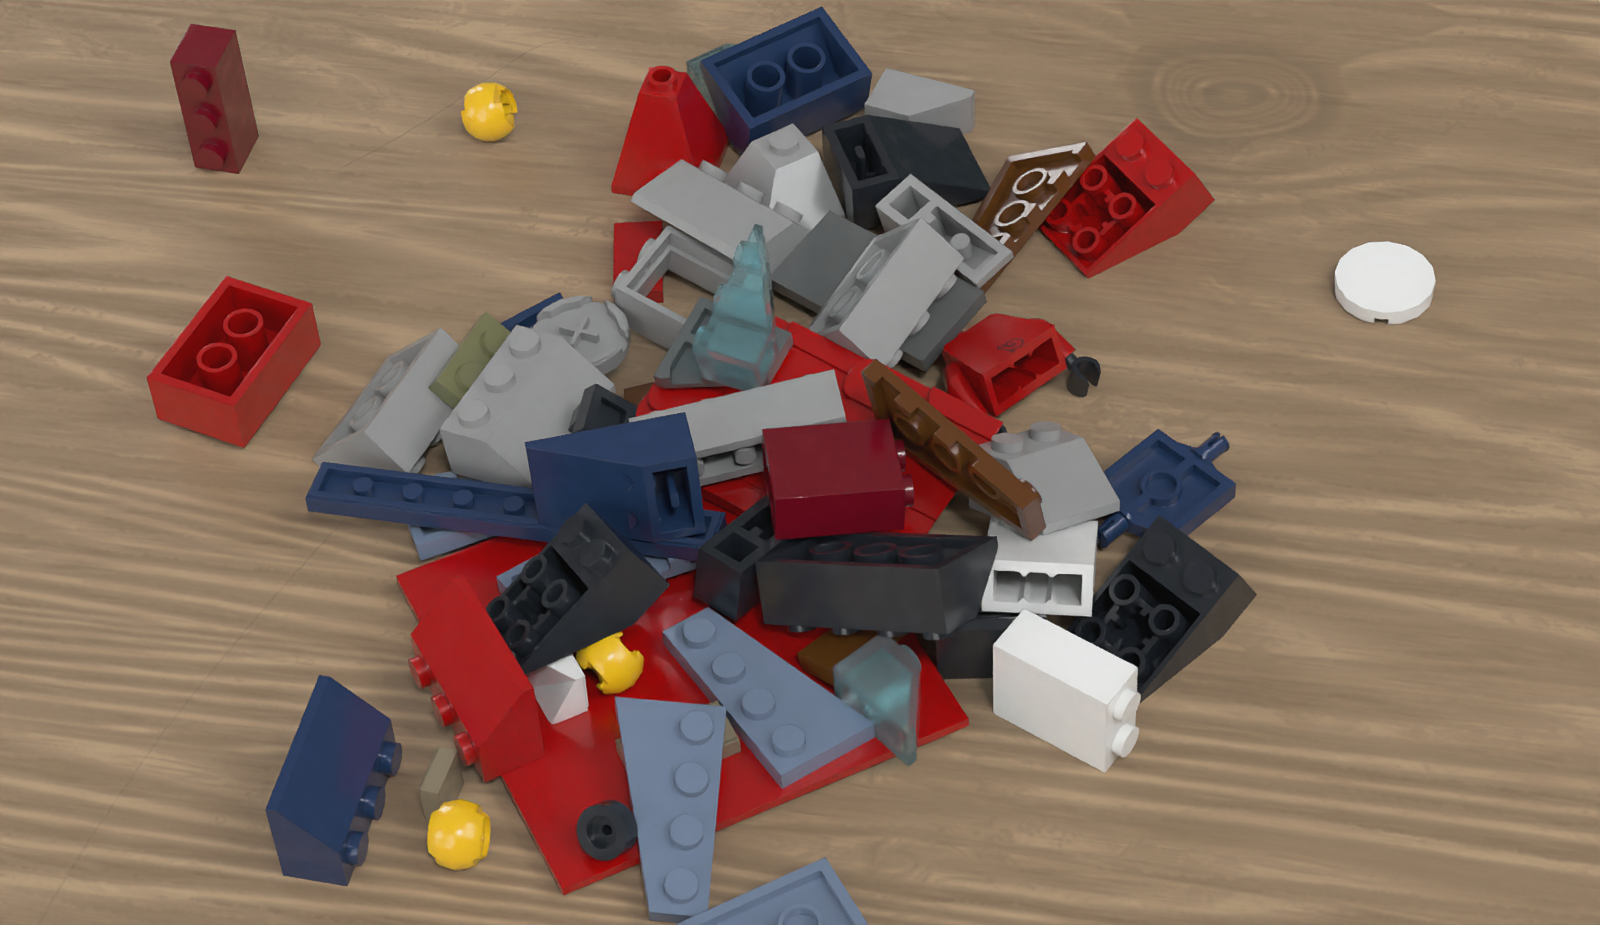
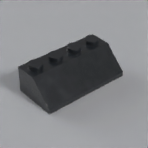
M865 532L799 538L755 561L764 624L787 625L789 632H806L818 627L831 628L832 633L836 635H848L862 630H877V635L884 638L902 636L908 632L923 633V638L926 640H942L953 637L957 633V628L977 617L998 550L997 536Z

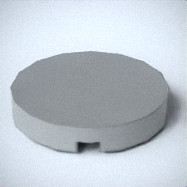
M574 296L560 299L543 308L536 316V324L533 328L531 326V329L561 336L604 375L617 368L625 359L631 343L630 328L626 315L614 303L604 300V304L592 302L591 296Z

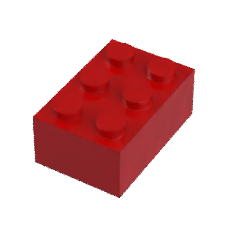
M225 276L146 377L157 418L245 448L321 346L312 303Z

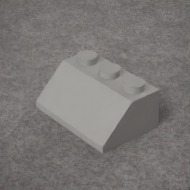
M680 160L634 193L631 202L741 265L768 277L811 231L799 224L803 217L801 213L778 201L772 209L762 203L766 195L765 193L741 180L736 188L724 182L728 173L705 160H702L699 167Z
M921 217L876 236L807 329L865 359L876 358L882 364L893 368L903 355V351L900 349L903 342L908 336L915 335L928 321L930 314L927 312V309L934 299L944 296L955 284L957 277L953 273L964 257Z
M516 325L439 429L452 473L489 483L533 488L524 442L571 434L568 428L572 414L581 403L584 389L598 384L615 394L614 383L561 336Z
M439 328L389 355L312 460L318 466L322 462L418 473L426 462V459L422 456L428 446H433L442 439L439 429L454 410L428 387L459 344L442 328Z

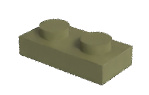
M485 312L476 320L428 388L451 408L455 409L511 332L489 313Z

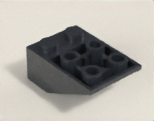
M864 115L822 126L824 167L848 220L864 229L882 225L875 206L910 174L952 206L983 199L990 190V186L960 128L874 115Z
M585 503L575 515L569 517L562 524L556 536L537 556H534L525 564L519 576L500 596L494 598L485 610L526 675L632 626L670 584L626 536Z
M1159 515L1094 595L1092 617L1077 616L1066 631L1138 667L1137 692L1141 695V703L1220 640L1257 594L1237 572Z

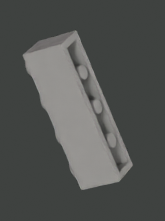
M834 369L628 418L629 422L685 412L697 456L700 486L762 472V429L847 422Z

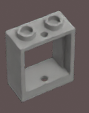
M667 225L656 240L652 238L647 240L638 255L635 266L630 272L623 270L615 280L611 290V296L615 298L614 304L626 315L629 328L669 349L687 319L646 297L667 270L682 276L717 296L722 292L728 295H737L764 310L766 308L771 279L741 265L680 230Z

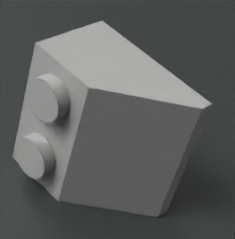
M1036 422L1030 425V430L1016 434H996L992 436L990 442L979 445L1018 479L1028 481L1039 492L1042 498L1041 508L1046 528L1040 535L1044 536L1120 511V500L1085 439L1062 430V426L1058 423ZM969 498V508L997 518Z

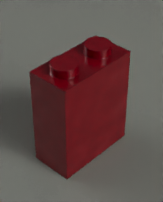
M890 419L762 429V471L775 540L904 529L905 507L914 506V488L911 474L902 475V471L906 469L904 442L902 439L894 440Z

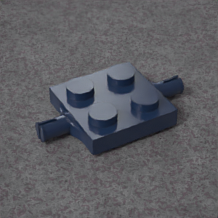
M1157 429L1107 468L1104 474L1120 500V511L1108 514L1110 517L1098 526L1097 544L1101 542L1100 547L1106 548L1124 532H1130L1141 538L1159 515L1188 536L1234 499L1236 483L1216 470L1212 463L1221 454L1229 450L1230 446L1226 437L1222 435L1220 438V433L1215 432L1196 448L1179 443Z

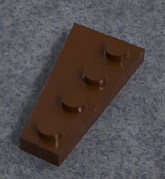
M1088 142L1008 156L972 221L1010 249L1015 257L1096 157ZM1013 258L979 289L986 293Z
M876 358L861 371L875 419H890L894 440H903L907 455L1030 541H1033L1046 528L1041 508L1042 498L1032 484L1013 475Z

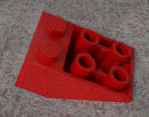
M1136 118L1096 155L1086 170L1039 226V229L1089 279L1178 235L1215 199L1197 175Z

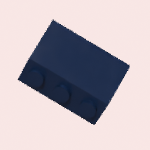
M819 7L700 60V68L717 117L723 125L727 137L740 155L744 153L752 141L790 124H794L806 136L821 129L822 126L832 124L865 109L864 104L869 98L872 72L823 7Z
M319 675L265 811L283 876L348 887L355 865L362 866L365 861L369 844L368 831L372 820L378 821L382 816L386 797L384 788L389 775L395 776L400 768L402 746L401 743L395 741L390 718L329 676Z

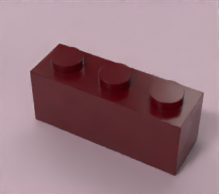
M190 24L170 60V66L194 165L196 168L240 174L259 134L236 30Z

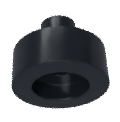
M603 800L586 808L581 813L577 822V836L582 848L587 854L597 860L608 861L625 854L634 846L637 839L638 828L633 813L626 805L616 800Z

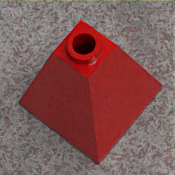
M669 66L649 67L637 96L611 185L612 193L633 196L637 190L680 160L699 167L702 160H705L720 168L730 144V139L727 137L723 125L686 72L675 71Z

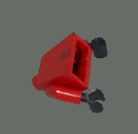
M999 313L988 315L965 332L961 331L953 340L945 344L942 350L946 364L942 373L946 393L994 417L1006 411L1066 368L1070 371L1067 381L1069 391L1078 397H1085L1089 389V382L1094 386L1098 385L1101 368L1098 361L1092 357L1083 356L1077 358L1073 354L1076 349L1056 330L1055 325L1050 324L1048 321L1041 318L1025 319ZM1002 425L996 434L1007 433L1005 426Z

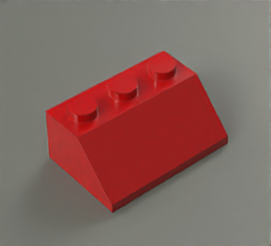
M462 574L453 578L410 634L415 657L408 659V664L420 689L429 687L433 694L430 697L431 705L441 726L444 728L451 725L456 735L453 736V741L463 764L466 767L474 764L486 783L544 757L545 751L532 684L465 575Z

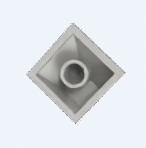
M790 124L752 141L724 181L736 188L741 180L766 194L762 203L772 209L777 201L803 215L799 224L810 230L817 225L829 210L845 218L844 211L818 151L794 124Z

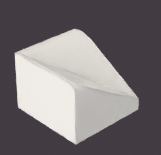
M573 654L527 674L534 688L535 698L551 724H557L588 711L589 703L585 675Z

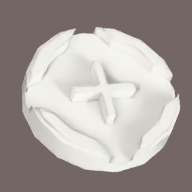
M1389 241L1368 242L1352 248L1339 260L1334 275V290L1336 299L1342 307L1360 320L1374 323L1375 318L1381 320L1388 319V324H1401L1419 317L1430 306L1436 280L1432 265L1423 254L1406 245Z

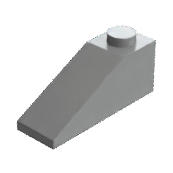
M911 174L875 206L885 233L920 217L923 218L964 257L953 274L977 288L982 287L1014 257L1010 249Z

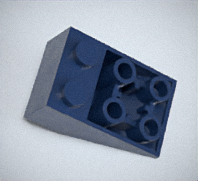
M685 412L524 442L539 524L561 527L569 517L575 515L587 503L628 539L655 543L706 533L697 456Z

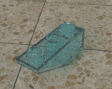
M759 224L754 225L747 241L742 240L738 244L733 258L734 270L727 284L721 283L714 296L713 314L707 327L701 326L698 329L692 347V353L696 356L702 378L742 391L764 386L779 353L769 253L763 227Z

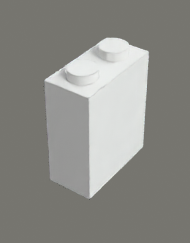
M991 516L988 536H997L998 550L982 598V611L1021 613L1023 609H1026L1033 614L1092 617L1098 521L1089 520L1044 536L1039 534L1033 541H1030L1002 520Z
M1023 609L993 644V713L1105 773L1118 756L1124 758L1131 752L1139 735V728L1135 726L1136 710L1141 699L1140 693L1137 692L1138 667Z

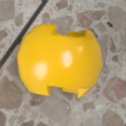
M482 82L466 92L464 96L465 110L461 111V117L464 127L470 135L484 142H495L512 132L515 127L514 113H518L515 98L508 88L496 82Z
M621 631L576 651L575 659L578 665L584 670L590 668L598 676L600 682L596 686L604 694L620 693L634 686L643 670V655L639 650L629 651L621 643L619 638L623 635Z
M463 798L442 803L440 808L433 811L430 816L427 833L428 853L435 857L439 865L455 871L475 867L479 860L485 858L488 854L491 834L490 817L483 812L479 804Z

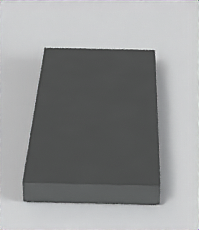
M829 210L768 277L771 279V289L819 313L877 235ZM957 277L952 288L941 298L934 299L927 309L930 317L926 324L915 335L908 336L900 347L903 351L901 359L925 372L940 356L944 345L953 340L987 302L984 291Z

